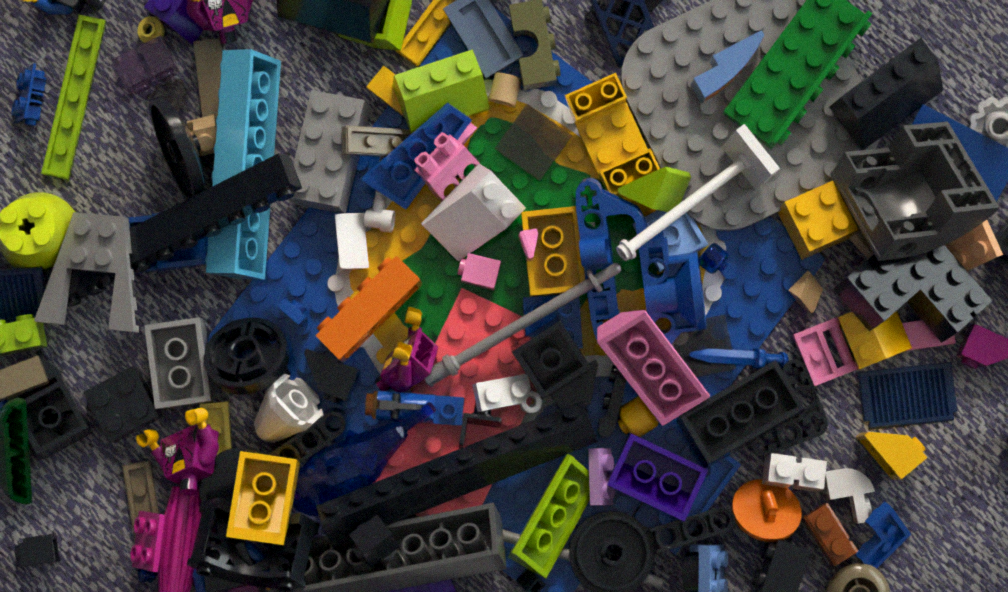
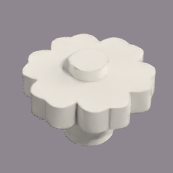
M989 97L985 101L979 102L977 105L978 113L970 115L969 128L1008 147V97H1003L1000 101L994 97Z

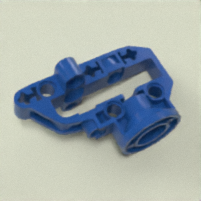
M594 178L583 179L576 189V213L580 235L579 250L581 264L584 266L585 280L588 279L587 271L589 269L596 274L598 269L603 270L614 264L608 224L609 215H630L635 221L637 235L648 227L643 212L636 204L602 189L600 182ZM588 185L591 190H596V192L592 196L593 205L583 208V206H587L589 203L588 195L582 194ZM595 213L600 217L601 223L595 227L589 226L585 221V216ZM662 230L639 248L647 313L654 323L659 318L670 320L671 326L668 329L660 330L672 345L680 333L707 330L698 253L669 256L667 237H664ZM653 262H659L664 266V271L659 275H654L649 271V265ZM615 276L603 282V291L600 293L595 288L587 292L591 323L596 340L597 327L605 323L604 319L610 320L620 313L617 304Z

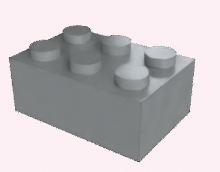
M198 317L144 325L155 409L165 410L216 402L213 382L204 365L205 348L208 344L205 320Z

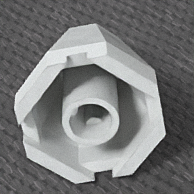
M283 374L267 389L254 421L255 431L259 438L275 443L306 431L323 415L322 408L318 411L317 407L320 403L319 396L303 379L296 377L294 380H289L290 375Z

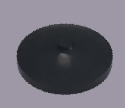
M164 96L151 99L149 101V113L159 147L176 185L187 200L205 191L204 173L198 153L201 150L200 143L195 134L191 135L179 113Z

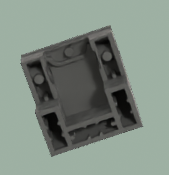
M949 122L904 125L889 148L844 152L838 164L830 173L837 189L844 198L878 261L911 257L942 247L972 231L999 209V205Z

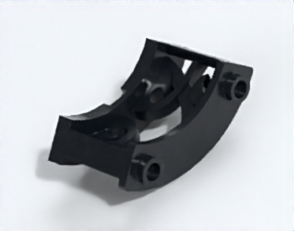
M221 497L201 501L199 512L202 515L192 555L187 561V565L196 569L198 575L204 577L214 576L244 585L275 588L283 592H293L294 589L305 588L306 581L303 579L313 535H318L319 523L302 513L290 514L284 545L263 543L273 553L264 560L248 566L239 557L232 545L245 542L246 540L226 537L232 503ZM214 519L216 520L218 533L211 532ZM299 536L296 549L291 548ZM208 540L221 543V545H214L211 548V553H217L220 556L218 560L205 556ZM284 555L294 557L291 572L278 571L282 566L289 568V561L284 558Z

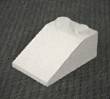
M478 164L429 214L421 225L457 261H460L468 253L473 252L505 230L526 207L491 170Z

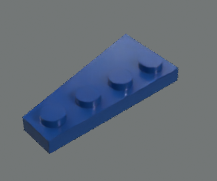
M446 103L361 179L384 196L407 209L425 185L421 176L415 171L417 165L414 159L423 152H427L430 155L437 148L434 145V139L440 133H445L448 136L451 135L458 140L472 120L451 104Z

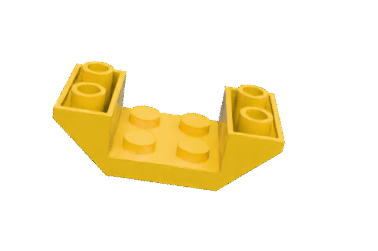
M616 73L565 95L575 127L597 175L607 191L617 195L619 194L617 188L660 169L651 148H647L626 103L627 96Z

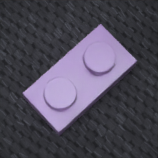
M611 448L588 449L590 506L613 505L615 489L607 485L614 468Z

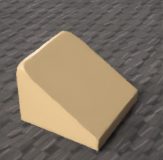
M807 271L788 291L802 308L812 314L823 288L813 275Z

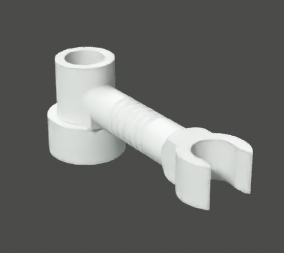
M376 190L373 210H366L364 226L380 228L382 232L392 233L395 225V211L384 209L386 196Z

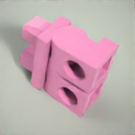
M440 133L434 139V145L437 148L430 155L427 152H423L414 159L417 165L415 171L421 176L432 194L441 202L447 197L444 195V190L449 184L453 183L455 188L459 185L455 177L462 181L466 177L463 175L464 169L469 164H473L474 168L480 164L464 145L453 136H448L445 133Z

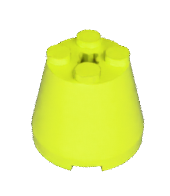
M44 192L29 193L14 200L7 207L3 208L0 213V250L5 259L15 268L42 267L43 272L53 268L75 210L60 197Z

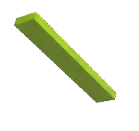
M78 14L42 167V175L70 180L106 20Z

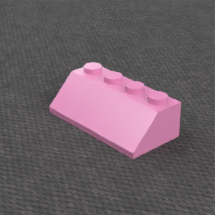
M645 310L621 312L597 327V343L662 426L710 398L709 393Z

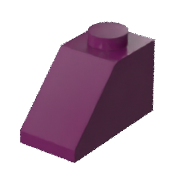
M972 324L969 326L956 356L962 358L961 363L972 369H977L978 366L985 367L1008 358V339L977 324Z

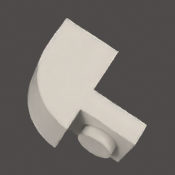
M844 468L826 471L824 488L827 500L849 496L854 523H864L868 515L872 513L869 499L864 498L865 493L875 492L871 481L863 473L854 469Z

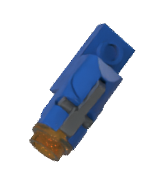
M374 391V393H367L365 416H372V419L462 426L464 397Z

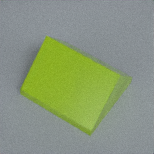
M665 166L617 189L619 194L651 209L669 212L681 203L691 175L690 172Z

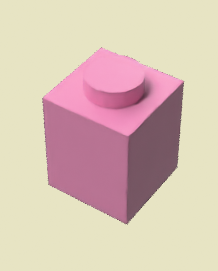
M468 253L467 259L461 258L457 275L462 276V283L494 291L501 261Z

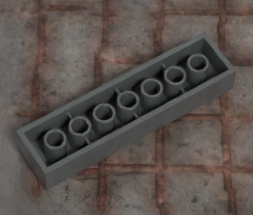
M489 503L397 521L386 527L395 538L399 548L373 567L370 566L366 559L360 562L351 549L355 544L353 540L332 547L327 535L314 537L303 579L306 581L305 588H297L293 592H387L507 569L502 518L495 504ZM295 541L291 548L296 549L298 541ZM284 555V558L289 561V568L282 566L278 571L291 572L294 557Z

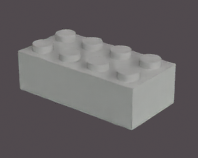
M311 90L293 163L302 189L294 192V196L288 199L292 204L336 213H346L360 156L342 155L341 127L345 125L367 127L371 108L365 100Z

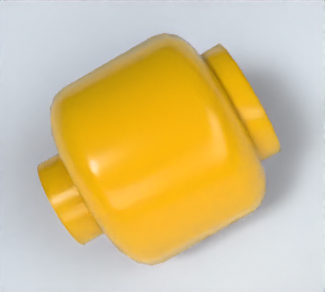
M636 396L620 407V419L617 422L625 434L631 433L642 437L659 424L657 418L639 396Z

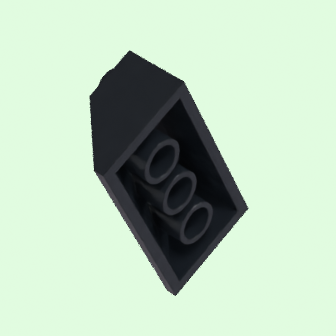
M276 0L277 16L373 43L389 0Z
M920 38L841 96L829 108L860 149L865 150L917 111L922 104H926L943 91L938 59L923 39Z

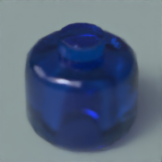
M712 243L699 257V265L709 274H715L718 270L722 273L729 265L726 263L729 254L717 243Z

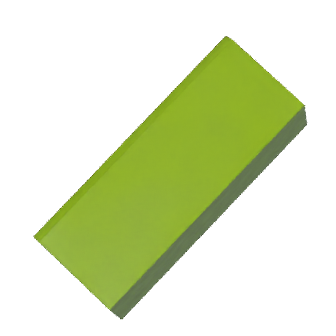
M567 454L560 462L508 555V558L543 578H547L590 501L589 471L573 456Z

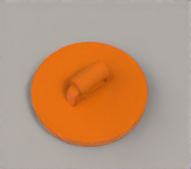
M762 479L752 480L743 484L736 491L732 500L731 509L736 524L747 535L760 541L775 542L776 539L785 540L794 534L801 521V506L792 491L788 488L763 485Z

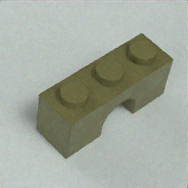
M542 0L509 4L513 36H529L538 45L537 51L533 55L519 58L523 91L556 85V77L561 76L559 62L558 60L553 61L551 50L556 49L554 34H548L546 23H551L549 7H543Z

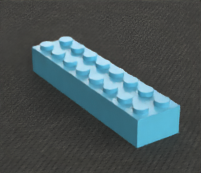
M252 49L223 50L220 63L221 79L218 90L219 106L216 118L217 132L214 145L215 158L212 186L274 156L281 70L280 60ZM270 208L261 213H252L245 217L246 220L237 225H228L222 228L220 234L208 237V250L205 258L206 273L234 279L265 280Z

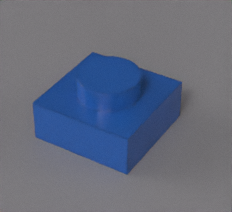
M284 298L277 306L300 327L308 320L304 315L307 309L295 299L290 303Z

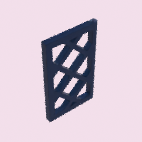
M590 0L617 67H621L625 57H619L616 49L618 42L631 46L643 34L644 30L654 28L644 0H624L629 2L623 17L610 12L615 0H609L605 10L599 8L597 0ZM634 4L640 7L644 16L641 23L628 19ZM608 17L621 21L615 36L610 34L606 25ZM626 23L639 27L633 42L621 38Z

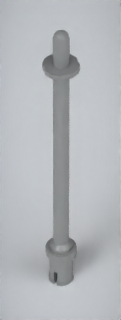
M614 263L596 274L589 269L587 271L588 279L458 355L449 356L447 354L443 356L442 361L433 365L431 374L425 378V381L432 387L449 375H457L460 366L589 290L595 288L600 293L603 291L600 284L620 273L621 266L618 263Z

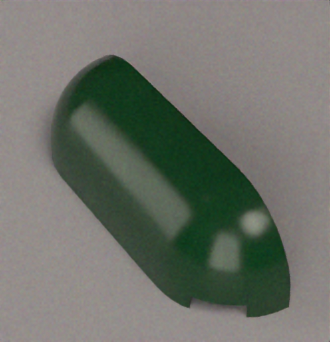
M14 398L6 402L0 409V486L11 500L21 504L32 503L26 400Z

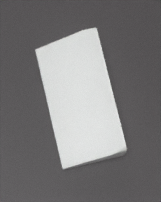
M364 213L335 214L340 270L369 268Z

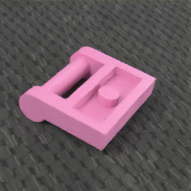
M838 317L792 335L814 386L859 369L847 346L839 326L841 323ZM824 331H830L844 366L837 368L824 337Z

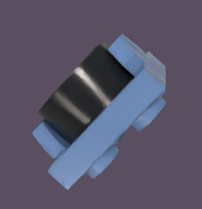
M690 545V552L685 554L682 569V581L685 592H728V581L724 579V568L728 566V552L725 551V545Z

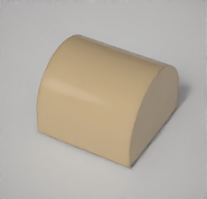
M495 73L488 101L515 108L522 79L506 73Z

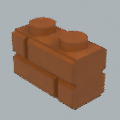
M822 503L801 517L804 525L831 566L840 564L858 552L854 543L849 541V535L828 503Z

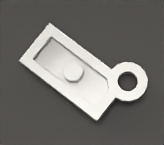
M527 374L472 384L478 412L520 405V408L525 413L532 414L537 412L542 405L540 395L537 392L530 391L531 387ZM528 397L534 399L533 407L527 405L526 400Z

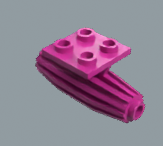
M173 486L164 515L139 511L138 517L134 521L136 538L135 545L132 546L130 552L132 567L158 572L159 592L191 591L194 568L188 566L187 561L192 555L202 515L199 512L201 504L199 489H197V494L186 496L180 493V487Z

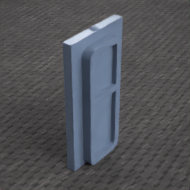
M456 0L443 8L468 51L473 49L481 72L486 79L509 67L524 56L490 0Z

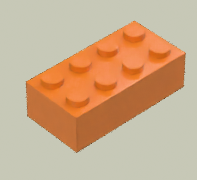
M397 255L393 259L390 257L386 258L377 268L379 273L373 279L367 277L357 287L359 293L353 299L347 297L337 307L339 312L332 319L328 316L318 325L317 329L319 332L315 336L343 363L423 285L420 278Z

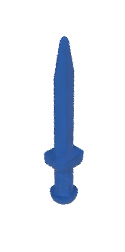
M756 348L753 351L704 349L689 353L690 357L709 363L752 365V368L759 369L775 360L783 368L786 362L789 361L788 355L784 352L768 354L765 350Z

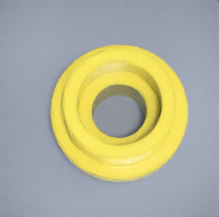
M149 16L139 23L137 33L140 40L144 43L155 44L163 38L165 29L159 19ZM152 26L151 33L147 34L148 27Z

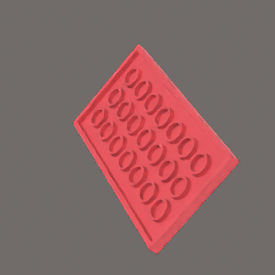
M461 288L435 343L438 346L433 365L442 361V357L447 354L449 356L458 355L522 316ZM525 328L461 365L457 375H449L432 387L423 379L414 386L412 393L464 397L463 413H474L476 401L472 384L526 374L511 351L513 344L526 337ZM529 379L531 387L530 391L536 392L537 389ZM528 397L526 400L528 406H530L533 400L531 397ZM520 405L491 410L493 417L502 418L500 428L467 423L464 447L521 425L526 413L520 408ZM398 421L367 485L458 450L462 426ZM492 484L415 515L422 517L483 505Z

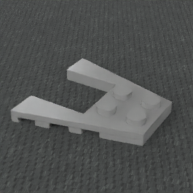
M73 212L38 308L35 322L65 325L72 269L115 273L108 329L139 333V326L136 325L135 321L137 302L136 297H133L132 289L134 271L130 268L129 254H132L129 218Z

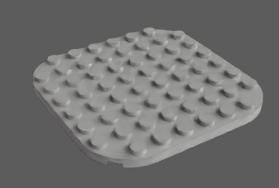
M711 0L646 31L629 48L621 69V85L627 96L626 103L649 149L651 148L659 168L667 166L690 172L691 179L682 201L734 163L722 149V146L740 126L722 113L806 0ZM762 30L764 37L743 71L718 94L701 104L691 86L693 79L712 69L710 60L713 55ZM841 56L835 63L839 66V69L830 80L824 78L819 86L823 88L822 92L814 102L809 99L803 108L807 112L797 124L792 121L787 128L791 134L782 146L776 143L771 150L758 140L780 169L757 190L753 188L742 172L738 173L686 212L697 224L715 229L716 231L741 230L778 213L785 201L830 181H834L830 173L834 170L844 152L861 150L829 108L841 96L862 82L849 56L846 59ZM879 139L865 150L876 149Z

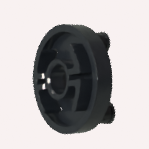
M252 317L233 321L219 329L211 337L205 348L204 365L211 381L216 387L230 394L246 395L256 393L272 385L283 374L291 375L287 367L290 351L286 338L276 324L266 319ZM245 350H254L247 358H237Z

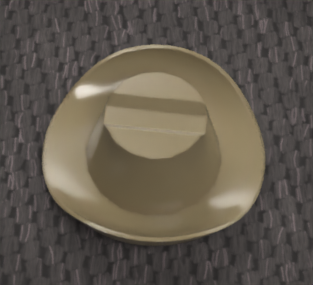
M855 563L837 571L830 579L826 592H890V588L886 578L877 568L864 563Z

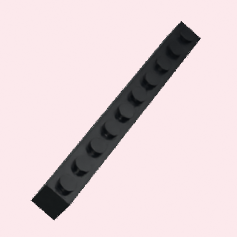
M278 153L131 227L132 254H129L130 268L136 273L146 271L151 268L150 264L158 260H168L175 255L174 252L180 249L192 248L198 244V240L204 237L216 236L222 232V228L228 225L240 224L246 220V216L252 213L264 212L270 208V204L276 201H285L292 198L294 192L302 189L291 157ZM53 268L43 272L46 284H48ZM72 269L67 307L80 304L82 302L81 299L88 295L93 296L102 293L105 290L104 287L114 284L115 273Z
M582 401L319 504L316 508L322 527L331 546L334 547L352 540L349 534L355 531L357 526L369 521L376 515L379 516L385 526L597 443V439L590 418Z

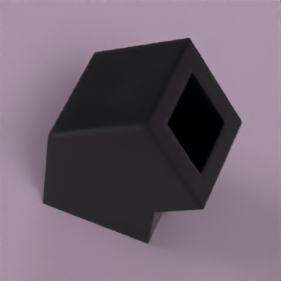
M526 569L516 579L527 592H540L546 586L529 569Z

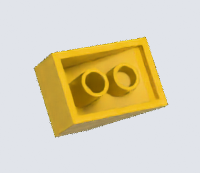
M240 451L226 537L284 545L299 473L300 462L297 459Z

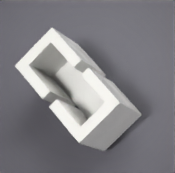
M771 453L765 456L762 484L783 488L792 486V489L819 492L824 489L827 461L800 458L796 461L794 456Z

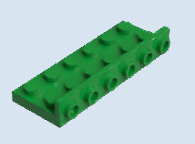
M806 0L722 114L740 127L745 124L754 137L771 150L776 143L782 146L791 134L787 128L792 121L797 124L807 112L803 108L809 99L814 102L822 92L823 88L819 86L824 78L830 80L839 69V66L835 63L841 56L846 59L856 46L852 43V40L857 34L862 37L872 23L867 20L872 13L870 11L863 13L847 0Z

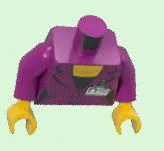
M187 0L186 13L203 30L218 31L221 44H228L237 41L234 26L248 21V14L250 13L253 0Z
M412 307L407 309L404 322L412 324V327L408 328V338L403 342L398 341L397 347L386 357L381 374L375 379L376 385L381 391H388L392 388L396 392H405L431 374L438 346L419 327L422 312L419 309Z
M204 408L186 411V422L192 426L161 439L160 446L157 443L159 435L156 430H144L145 434L136 436L139 446H149L152 449L150 453L159 464L165 478L179 484L180 493L186 496L197 494V482L213 474L215 458L219 450V432L211 429L210 424L206 425L205 421L208 419V412Z

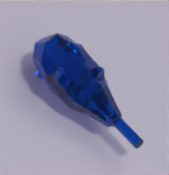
M428 402L401 422L395 421L359 434L349 430L345 440L315 453L299 470L293 506L297 511L308 516H319L316 508L317 505L375 482L381 476L389 459L408 437L407 431L436 412L434 405Z

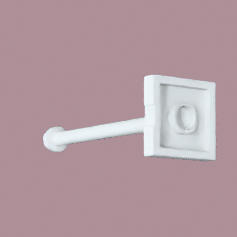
M745 124L738 128L722 146V149L734 163L629 242L625 239L620 241L616 250L623 260L627 261L635 258V251L738 173L742 172L753 188L757 190L780 169Z

